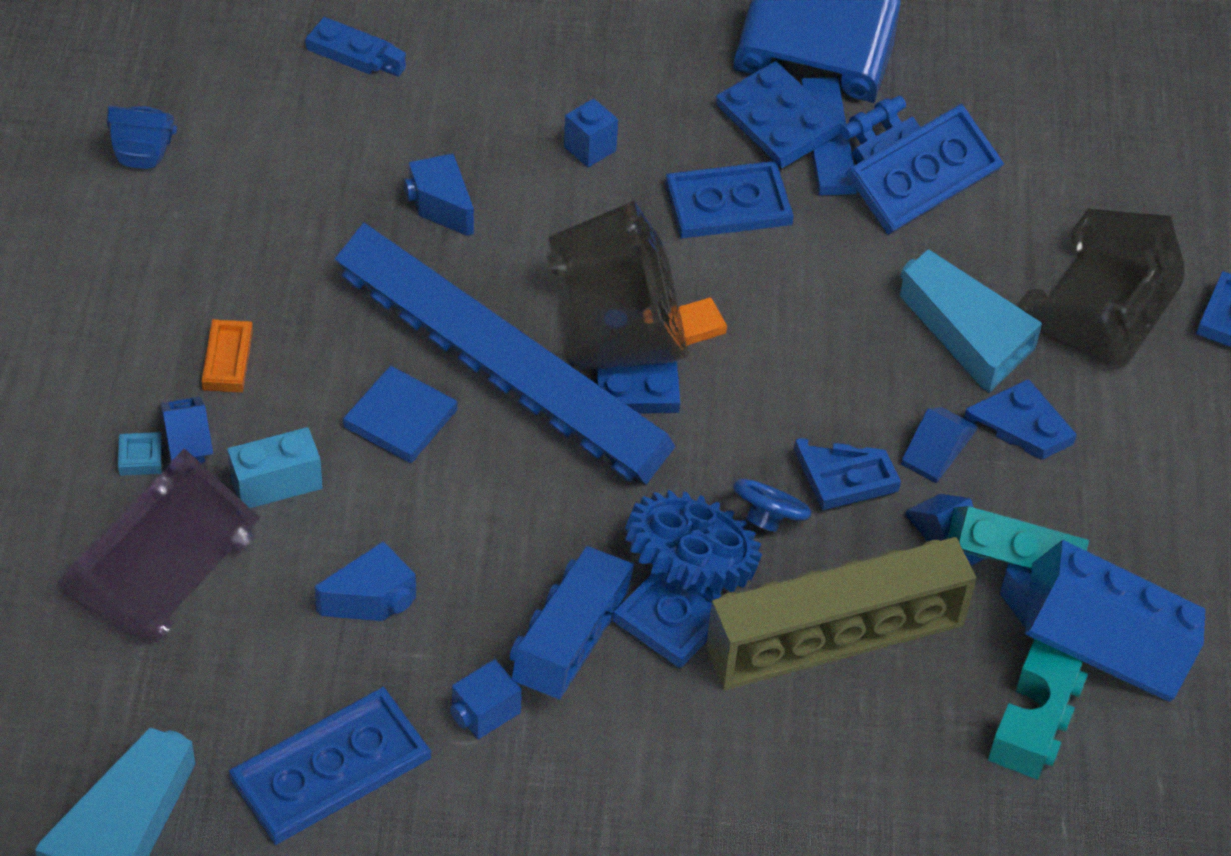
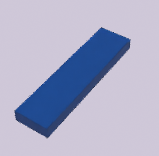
M838 77L801 78V85L840 120L842 126L845 125L846 120ZM839 134L811 151L818 195L856 194L857 189L846 175V172L854 166L850 142Z

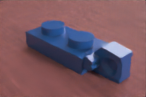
M323 17L305 38L307 50L369 75L372 71L382 70L399 77L406 69V52L394 47V45L383 39L327 17Z

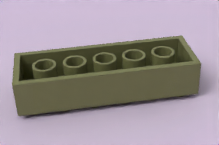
M953 537L942 541L931 540L922 546L903 551L892 550L880 557L865 561H850L841 567L822 572L811 571L799 578L780 583L776 581L769 582L760 588L742 593L730 592L718 599L712 600L706 650L723 691L945 632L964 626L977 577L957 538Z

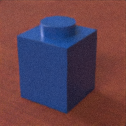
M593 98L565 115L564 147L586 167L589 168L617 150L618 118Z
M494 659L452 685L450 712L462 729L468 727L473 735L480 739L521 713L522 689L516 682L512 681L510 675Z

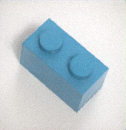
M309 427L227 448L230 478L242 510L323 489L321 459Z

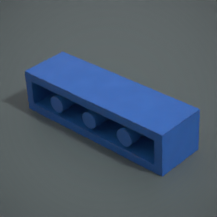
M586 546L577 560L571 559L565 569L562 583L552 586L546 599L545 608L543 611L537 609L534 612L528 626V633L525 637L519 635L512 646L510 660L515 662L512 681L560 700L610 624L614 611L628 596L634 564Z

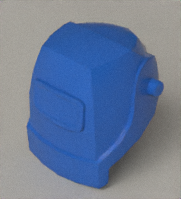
M108 106L106 122L118 162L128 167L142 169L153 168L158 165L165 154L167 146L170 145L172 134L177 133V126L173 125L174 116L148 106H132L128 108Z

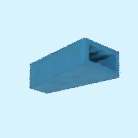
M931 250L925 251L917 260L914 258L909 260L904 266L900 276L903 279L900 297L986 392L990 393L1036 349L1042 322Z
M149 728L39 842L35 849L36 856H149L196 765L192 741L175 731L163 732Z

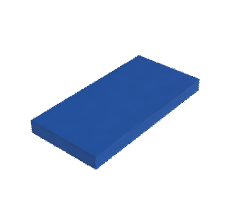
M961 103L854 165L846 172V175L887 234L890 235L996 172L1004 165V162Z
M382 687L230 769L229 777L270 839L277 845L430 760L431 750L385 687Z

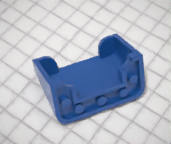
M751 0L735 53L733 70L754 74L768 66L772 61V57L840 73L842 74L841 86L846 94L855 99L875 103L894 46L901 1Z

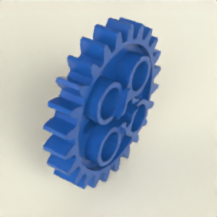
M671 490L667 491L665 498L657 492H653L651 499L643 496L640 504H634L625 526V530L628 531L625 540L632 542L629 550L634 553H641L638 560L639 563H651L653 565L652 574L660 572L667 574V583L677 579L681 581L683 589L686 590L692 584L702 594H704L706 587H710L717 595H720L723 587L729 592H734L737 585L744 588L748 580L752 581L762 554L758 552L761 543L753 541L756 533L744 530L747 524L745 520L735 521L732 519L735 513L733 510L722 512L719 510V502H715L710 506L705 503L704 496L700 495L697 501L692 500L685 491L681 498H678Z

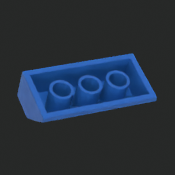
M1061 540L1032 563L1025 634L1170 702L1175 699L1204 645L1206 609L1065 540Z

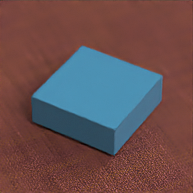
M161 432L119 434L118 469L120 476L162 474Z

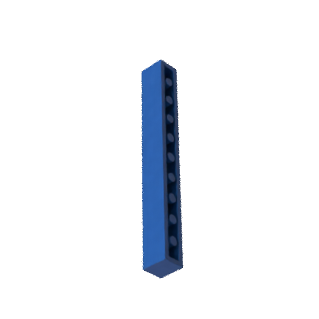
M363 222L336 256V262L344 270L341 277L358 290L364 285L372 291L369 296L386 310H389L391 306L401 312L398 317L416 331L421 326L429 331L430 335L428 338L443 351L447 352L450 347L460 353L457 359L473 372L477 373L480 368L490 375L487 380L504 394H507L511 389L520 396L518 402L529 412L537 416L542 411L551 418L548 423L560 434L568 438L573 433L580 438L582 442L579 445L591 456L598 460L602 455L614 462L611 468L628 482H631L635 477L647 485L676 447L665 431Z

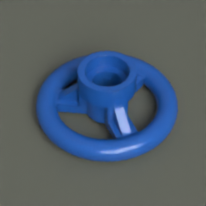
M737 479L733 483L735 493L753 504L746 519L761 528L776 532L783 518L806 521L811 517V510L805 503L779 489L749 479Z

